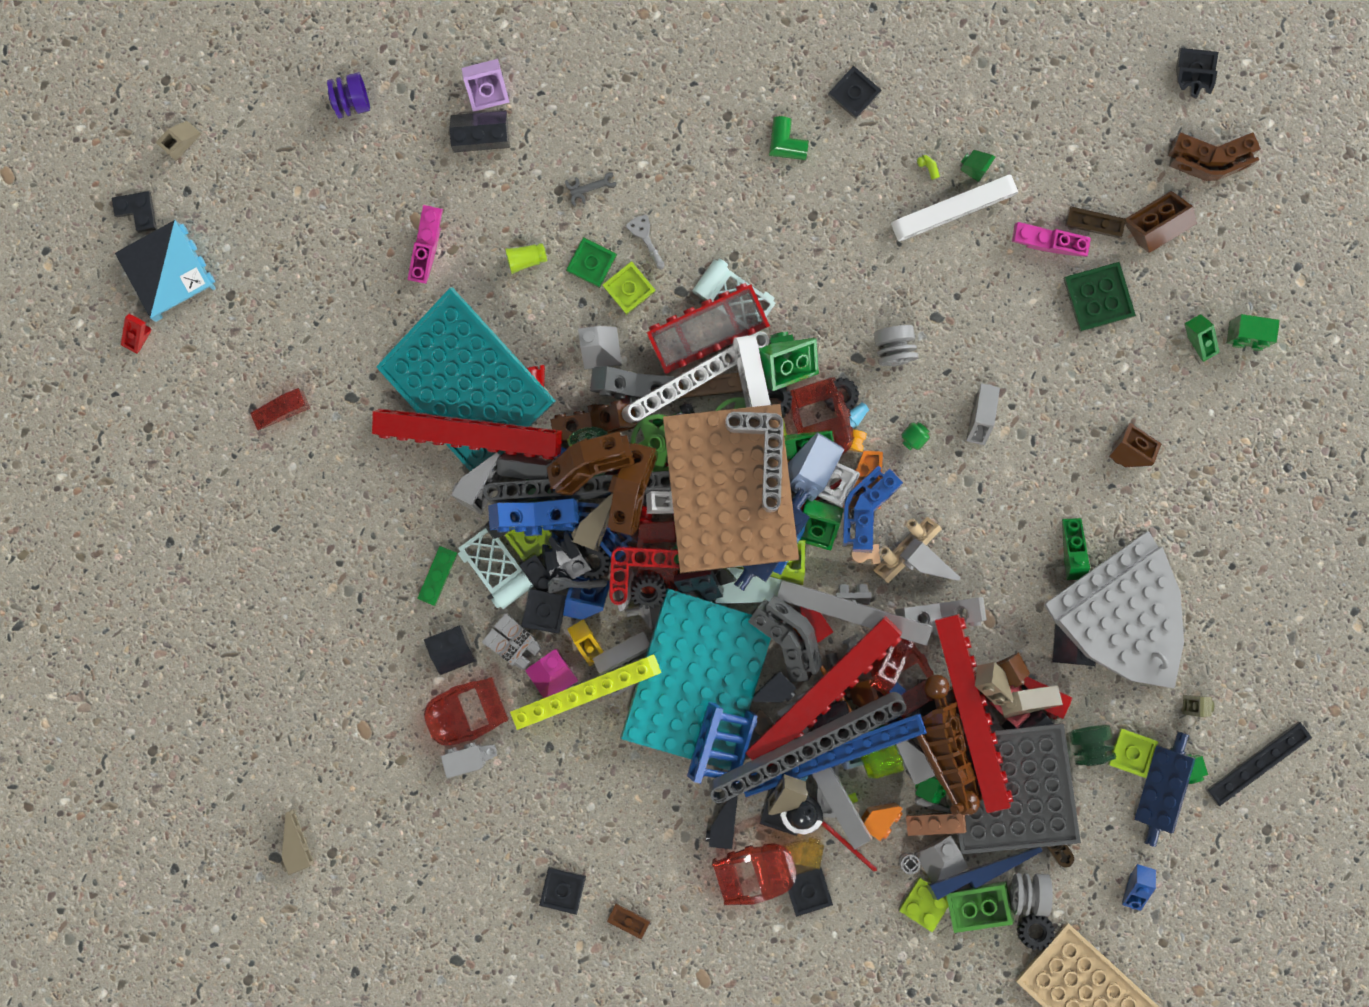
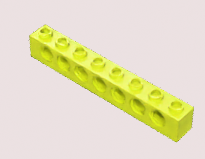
M651 655L513 710L510 714L516 729L519 730L661 673L655 655Z

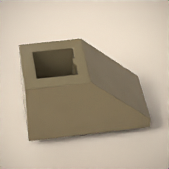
M188 121L169 128L155 143L177 161L198 139L201 133Z
M995 662L978 665L975 686L995 705L1013 702L1005 671Z

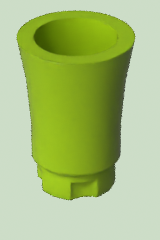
M543 243L517 248H505L511 274L547 262Z

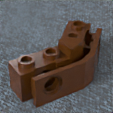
M1180 132L1174 138L1167 156L1174 158L1169 167L1204 181H1218L1256 164L1260 159L1259 157L1255 158L1254 155L1261 148L1254 132L1218 147ZM1239 159H1246L1244 162L1240 161L1238 163H1235V161ZM1218 166L1220 170L1228 166V169L1224 171H1211L1205 167Z
M622 401L611 402V406L604 404L588 405V413L576 411L573 412L572 416L558 414L554 416V419H550L552 430L562 431V444L578 442L585 438L589 440L619 431L624 432L635 428L637 422L629 423L623 419L622 411L629 404H622ZM631 408V415L636 417L635 410ZM569 424H577L576 429L568 431L567 427Z
M619 431L589 440L585 438L573 444L546 469L551 489H555L556 493L573 495L594 475L634 465L635 463L627 435L621 436Z
M637 443L630 444L635 464L621 468L618 475L613 474L609 487V492H613L608 528L631 536L639 528L644 493L658 459L656 448Z
M1019 652L996 662L1005 671L1009 686L1018 687L1025 683L1024 679L1030 675ZM953 686L949 687V691L945 696L947 704L957 702ZM957 706V707H956V714L960 715V712H959V709H958V706Z

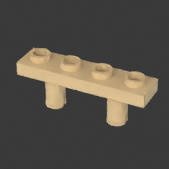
M926 517L920 524L915 519L908 520L906 527L911 533L893 551L887 546L880 548L879 554L884 560L873 571L886 583H889L905 567L903 564L905 560L900 555L914 538L927 545L942 530L929 517Z

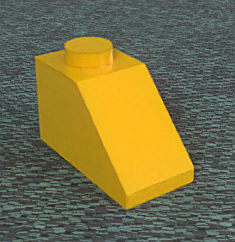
M583 619L567 628L574 644L588 665L591 666L595 664L592 658L604 652Z

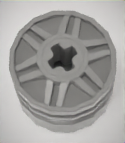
M912 325L888 327L873 333L875 345L885 347V349L877 352V356L883 357L878 360L880 366H900L919 358L918 353L912 352L917 349V346L907 344V342L915 339L914 327Z
M1020 873L1013 874L1010 900L1014 915H1020L1023 911V914L1028 916L1032 907L1035 916L1049 917L1053 900L1050 875L1035 874L1031 882L1028 873H1024L1023 877Z

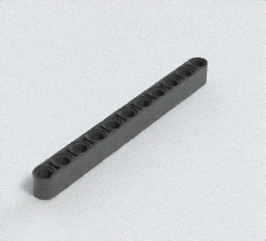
M669 471L652 472L650 477L652 484L646 487L644 495L651 491L670 492L671 484L668 486L662 485L665 479H670ZM613 475L593 476L573 495L560 494L555 491L548 494L547 490L551 487L549 479L490 483L485 486L483 494L490 504L607 498L613 492H609L604 487L607 483H611ZM587 485H594V488L591 491L585 490ZM531 488H536V492L533 495H528V491ZM511 490H517L514 496H508ZM492 491H498L495 497H489Z
M891 692L713 779L709 784L711 799L716 803H723L903 715L906 711V705L902 696L897 692ZM899 702L897 706H892L893 703ZM882 711L880 714L874 715L875 712ZM858 720H864L862 723H856ZM840 729H846L844 732H838ZM828 737L827 740L821 741L822 738ZM805 746H811L809 749H803ZM787 755H793L790 758H785ZM771 763H774V764H775L774 766H771V767L768 766V765L771 764ZM752 772H757L756 775H750ZM736 780H737V781H740V782L737 783V784H733V783H732V782H734V781H736ZM717 789H722L721 792H715Z

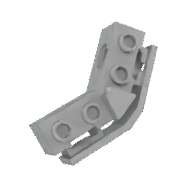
M983 597L895 609V615L933 626L931 631L933 635H938L935 620L959 614L960 618L964 617L965 623H969L970 626L981 625V621L987 620ZM963 609H966L968 612L967 618L962 614Z

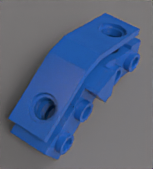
M878 466L849 493L844 504L843 546L853 544L852 552L872 553L874 512L903 484L891 469L883 474L881 467ZM878 476L881 478V480L877 482L871 489L867 487L870 484H872L878 478ZM863 489L865 492L859 496L854 507L853 519H848L849 505L853 497ZM851 524H855V539H850Z
M575 499L488 505L490 530H497V532L515 530V532H525V536L542 535V528L543 530H554L555 527L562 526L565 529L574 528V525L579 524L578 500ZM560 511L561 517L557 520L556 515Z
M578 502V510H580L579 523L590 514L585 512L586 508L595 509L599 504ZM560 511L556 515L557 520L561 517ZM579 524L574 525V528L564 529L562 526L555 527L553 531L573 532ZM607 526L600 546L611 558L614 548L629 547L628 544L630 542L634 543L636 539L631 535L620 533L626 539L622 542L615 532ZM617 551L614 557L617 561H622L626 554L623 551Z

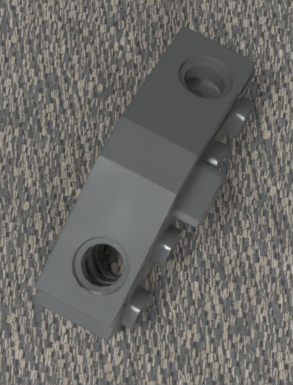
M609 366L592 368L590 391L599 393L602 396H613L615 399H620L622 404H631L650 393L654 387H661L676 377L638 374ZM663 390V397L667 399L668 394L665 390Z
M775 595L769 602L764 599L748 622L780 644L790 682L809 681L812 674L816 675L823 665L813 626L806 617ZM792 627H794L795 629H797V631L800 633L801 636H798V634L796 633V631H795Z

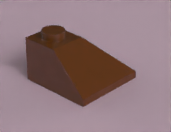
M1129 423L1113 446L1109 457L1115 463L1125 468L1152 466L1162 444Z
M871 678L860 680L853 688L848 686V689H845L847 700H851L858 707L878 699L875 685ZM877 711L874 713V715H878L882 711Z

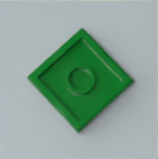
M583 237L566 272L600 288L617 254Z

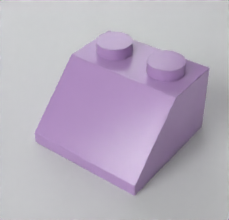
M498 59L462 68L463 79L473 112L509 103Z

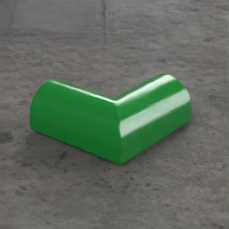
M784 116L774 117L769 156L806 160L809 140L790 138L792 119Z

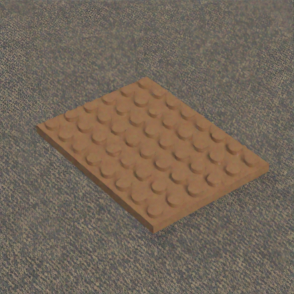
M780 404L663 417L680 573L799 560L784 430L781 502L777 511L769 513L762 507L764 434L732 433L725 426L726 417L731 412L776 413L782 417ZM736 418L729 420V424L733 427L740 424ZM756 419L749 421L751 427L755 428L760 425ZM776 420L768 422L771 428L779 427V423ZM775 439L768 441V445L771 448H776L779 445ZM775 459L767 461L768 466L772 468L778 466V462ZM769 478L766 481L769 487L777 486V481L773 478ZM774 498L766 500V504L769 507L777 505Z

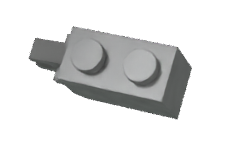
M475 742L465 744L464 749L458 751L456 747L445 750L446 754L441 755L446 778H451L483 768L486 763L485 761L498 756L495 744L481 746V744L475 745Z

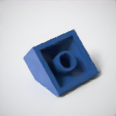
M580 575L572 581L583 582L590 580V578L587 577L586 579L583 575ZM607 581L605 587L591 589L569 587L563 616L583 620L603 611L610 581Z

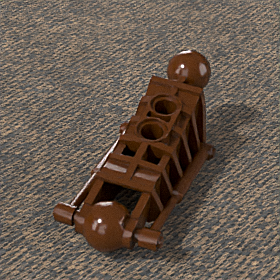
M932 675L926 680L924 690L930 698L934 699L936 709L922 717L927 734L916 738L933 773L945 789L952 803L950 808L952 814L973 815L980 807V801L983 800V797L977 788L975 781L977 777L971 766L972 762L968 760L966 755L967 747H965L959 717L956 715V707L958 705L957 702L947 704L945 697L949 691L947 679L942 675Z

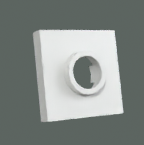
M837 463L825 489L818 497L843 507L860 473ZM834 478L842 480L837 490L830 488V482Z

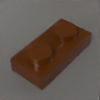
M617 903L607 919L608 923L641 940L650 924V920Z

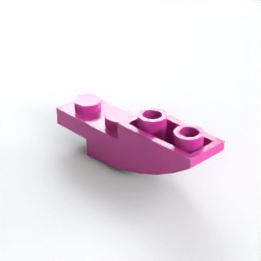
M423 205L407 280L427 284L441 230L440 222L443 212L441 208Z
M1021 222L1015 223L1012 242L1026 245V248L1082 257L1088 256L1091 240L1090 237L1058 229L1049 230Z

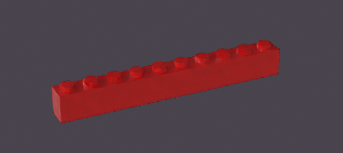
M378 409L373 411L372 434L379 435V438L387 439L391 436L397 437L396 440L399 441L414 439L416 443L431 441L433 445H444L446 443L451 444V447L455 448L469 446L471 450L486 448L488 452H499V450H502L510 455H515L518 452L524 453L526 457L542 455L544 459H554V457L561 454L562 431L388 409Z
M959 614L936 619L935 624L986 812L991 813L1011 807L1010 802H1013L1011 790L1007 791L1005 783L1008 782L1006 771L1001 770L1000 764L1003 763L1001 752L996 751L995 744H998L995 732L991 733L990 725L993 724L991 715L985 711L984 706L987 705L986 697L975 686L976 674L974 667H977L974 655L971 656L969 648H972L969 636L965 637L964 617L960 618Z
M884 616L751 745L745 754L751 760H754L803 736L804 733L802 731L806 727L810 729L818 721L816 717L820 713L825 715L831 709L830 704L834 700L838 702L846 694L844 690L848 686L853 688L859 682L858 677L862 673L866 675L873 668L871 664L876 659L878 661L882 660L887 655L886 650L890 646L894 648L902 640L900 638L902 632Z

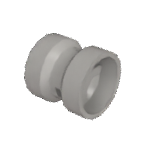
M906 852L900 856L899 866L905 873L915 874L920 869V860L913 853Z

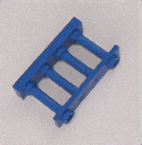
M709 702L687 777L693 782L701 784L704 776L717 778L727 773L707 769L706 765L709 758L731 761L730 771L742 766L753 730L757 725V715L750 710H746L744 717L723 713V708L716 703ZM722 720L742 724L739 735L717 731L719 722ZM718 739L736 743L734 754L712 750L714 740ZM736 780V781H734V782H732V783H733V784H737V783H739V781Z

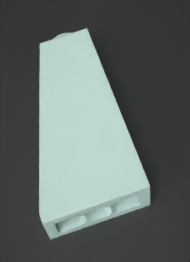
M735 567L727 568L736 579L743 572L742 569ZM756 576L751 579L745 591L735 586V582L721 585L723 597L716 598L715 603H762L764 599L769 602L774 595L777 597L782 580L769 577L767 582H764Z

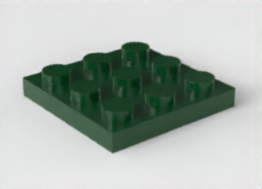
M1120 261L1063 278L1079 332L1136 316Z

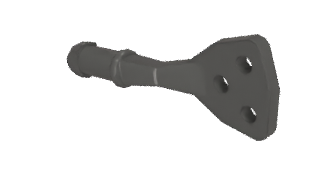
M552 578L548 583V593L561 591L568 587L588 589L605 587L607 580L601 578L598 580L576 582L568 578Z

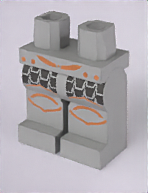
M505 613L494 626L499 631L492 629L482 643L491 648L512 666L516 665L525 670L530 661L523 655L528 650L536 656L542 647L536 642V638L524 627H521L509 614Z

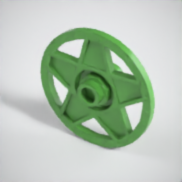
M663 414L650 415L642 419L636 425L631 435L630 444H634L641 428L645 439L639 444L656 448L658 459L653 472L669 471V466L664 468L667 459L664 424L657 428L650 422L652 419H663L664 416H667Z

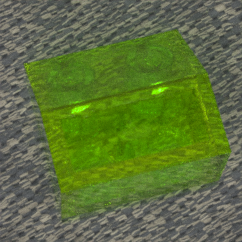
M896 745L861 757L868 778L877 779L904 770L903 759L898 754Z

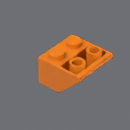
M897 803L868 807L861 819L869 834L881 841L882 838L886 839L892 830L890 827L893 822L897 823L900 820L903 808Z

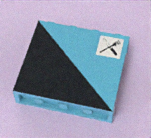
M176 220L115 252L147 314L155 322L162 319L161 313L209 287L212 290L216 289L213 284L215 282L210 272L207 273L204 268L206 266L205 261L201 256L198 257L195 252L197 250L193 240L189 241L186 235L188 234L187 228Z

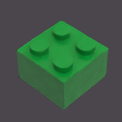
M1240 314L1229 321L1226 343L1232 344V347L1235 348L1247 346L1251 347V350L1263 351V349L1277 343L1280 320Z

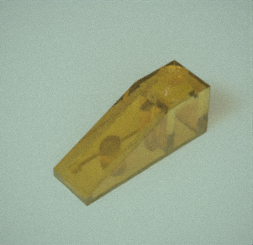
M809 837V840L803 839L762 850L761 855L770 859L820 869L824 844L820 843V839Z

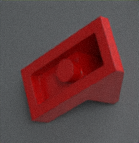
M129 313L124 319L121 346L138 354L152 329L146 326V322Z

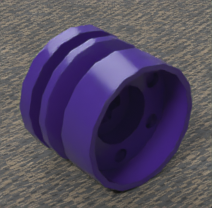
M360 72L346 75L347 84L345 85L342 79L337 77V87L333 79L327 80L329 101L338 119L344 118L343 109L348 117L351 116V107L353 106L357 114L370 111L367 91Z

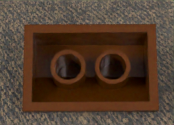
M1172 191L1125 218V225L1138 245L1148 253L1197 225L1194 207Z

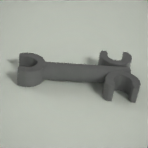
M613 172L607 173L604 179L580 186L577 177H575L576 184L574 186H570L568 180H566V188L570 190L572 195V205L576 207L575 200L577 198L582 199L583 204H585L586 200L583 193L604 186L608 188L616 187V182H608L609 178L614 177Z

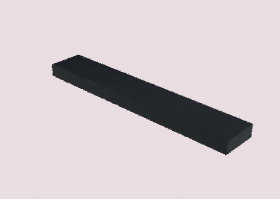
M1297 722L1206 789V791L1217 806H1221L1312 739V736L1301 722Z

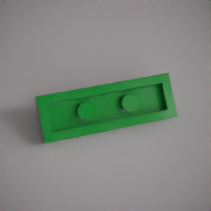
M439 546L417 599L433 606L437 605L458 553Z

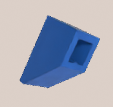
M1139 864L1135 866L1129 876L1122 901L1123 906L1139 911L1143 909L1156 889L1155 869Z

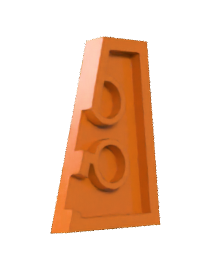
M863 451L856 468L860 476L853 489L878 466L881 467L882 472L883 452ZM878 476V478L867 487L871 489L877 482L881 480V478ZM863 489L853 497L849 508L855 507L859 496L865 492Z

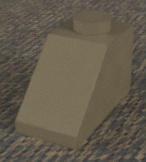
M784 774L768 799V814L774 815L797 809L802 801L806 800L808 795L806 781Z

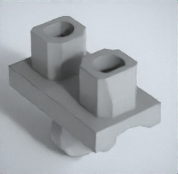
M840 584L836 593L837 597L863 605H870V599L872 598L867 584H858L856 586V593H849V585Z

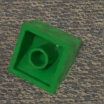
M806 499L802 512L808 515L810 519L805 525V531L800 540H805L806 544L831 551L841 524L844 509L816 500L810 501Z

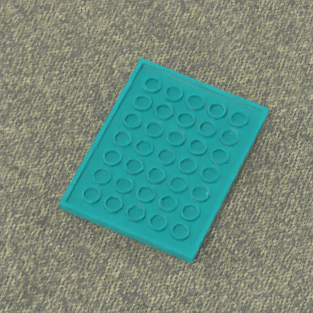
M453 287L449 288L376 366L411 407L421 414L531 427L556 402ZM446 444L469 471H472L495 453L500 455L505 453L502 450H499V452H488L486 448L471 450L469 446L455 448L451 447V444Z
M666 589V597L664 602H662L646 653V657L655 655L661 673L637 683L620 738L692 760L709 702L716 703L723 708V713L742 717L745 716L746 710L750 709L751 698L754 696L771 638L748 622L752 617L751 614ZM721 720L717 731L739 735L742 724ZM715 739L711 749L734 754L736 743ZM709 758L707 764L730 771L732 762Z

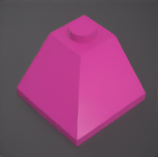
M558 649L553 650L525 670L543 698L564 691L578 681Z

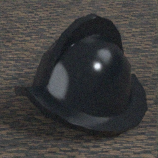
M807 795L806 800L802 801L797 809L782 812L781 818L787 829L804 835L812 833L823 823V812L819 803Z

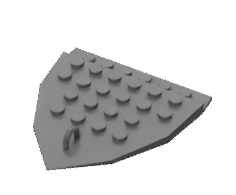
M1146 531L1044 603L1054 622L1087 658L1129 681L1175 688L1184 645L1181 593L1163 547H1158L1150 532Z

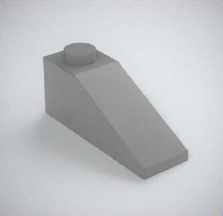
M916 538L900 555L905 560L903 564L910 570L916 569L922 573L957 581L961 579L934 552Z

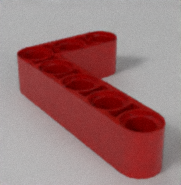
M614 548L611 553L609 597L611 602L616 605H622L627 600L629 566L680 568V565L674 562V556L678 554V549ZM617 551L625 552L626 557L623 561L615 559L614 556ZM643 552L645 554L644 561H635V554ZM657 553L665 555L662 563L654 561V556ZM616 571L624 572L625 577L623 580L617 581L614 579L613 576ZM616 590L624 593L621 600L613 598L612 595Z

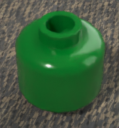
M912 422L901 434L904 440L902 444L909 450H912V448L920 450L930 439L928 434L930 431L922 423Z

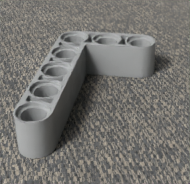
M731 412L727 415L725 421L726 429L729 432L764 434L762 507L766 512H775L781 502L783 419L776 413ZM736 418L740 424L733 427L729 424V420ZM756 419L760 425L755 428L751 427L749 421ZM776 420L779 423V427L771 428L768 422ZM775 439L779 445L776 448H771L768 445V441ZM775 459L778 462V466L772 468L768 466L767 461ZM769 478H773L777 481V486L769 487L766 481ZM774 498L777 505L769 507L766 504V500Z

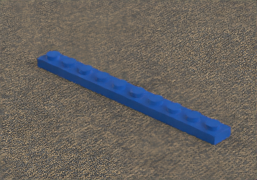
M917 714L864 733L745 791V797L775 788L784 774L801 779L927 734L921 715Z

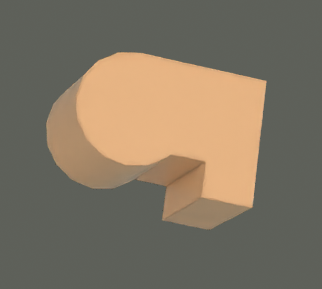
M879 544L873 545L872 553L851 552L852 560L856 563H862L871 559V564H880Z

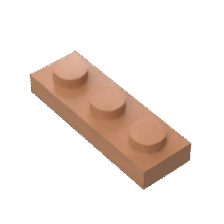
M939 813L906 816L908 836L967 832L965 815Z

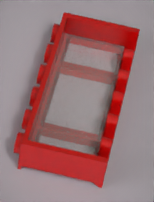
M746 283L735 287L737 291L731 294L729 291L719 294V299L713 302L711 299L701 303L702 307L696 310L694 307L683 311L685 315L677 318V315L666 319L667 323L660 326L657 323L648 327L650 331L646 333L665 374L733 344V340L736 337L750 336L770 327L751 284L747 286Z

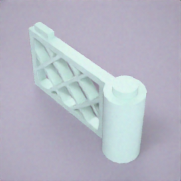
M714 259L692 292L704 301L711 299L713 302L717 294H722L726 291H737L736 289L727 290L726 281L729 277L736 280L737 286L746 283L747 286L750 284L727 268L728 264L725 261ZM753 287L756 295L760 297L758 300H764L770 304L767 310L764 311L767 317L776 304L773 301L774 297L766 291L763 294ZM741 296L739 297V302H728L730 306L741 304L742 315H737L733 319L742 327L749 329L746 321L747 316L756 315L757 322L761 321L756 308L754 313L745 314L743 303L753 302L752 299L743 301ZM723 305L717 307L722 313L730 316L726 313Z
M485 528L459 547L460 552L458 555L464 563L469 562L494 597L491 599L493 604L497 608L501 607L504 609L526 593L529 588L534 587V585L499 538L492 539V545L482 544L483 536L488 533ZM470 545L478 546L477 555L469 556L465 549ZM481 546L491 547L490 558L479 557ZM494 548L504 551L503 560L493 559ZM479 560L489 561L487 572L478 569ZM492 561L502 563L501 573L490 572ZM505 563L513 564L517 570L511 575L504 574ZM490 575L500 576L499 584L494 588L489 584Z

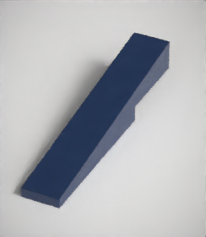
M1041 847L1030 848L926 886L935 900L941 899L968 883L971 888L976 889L1043 852Z

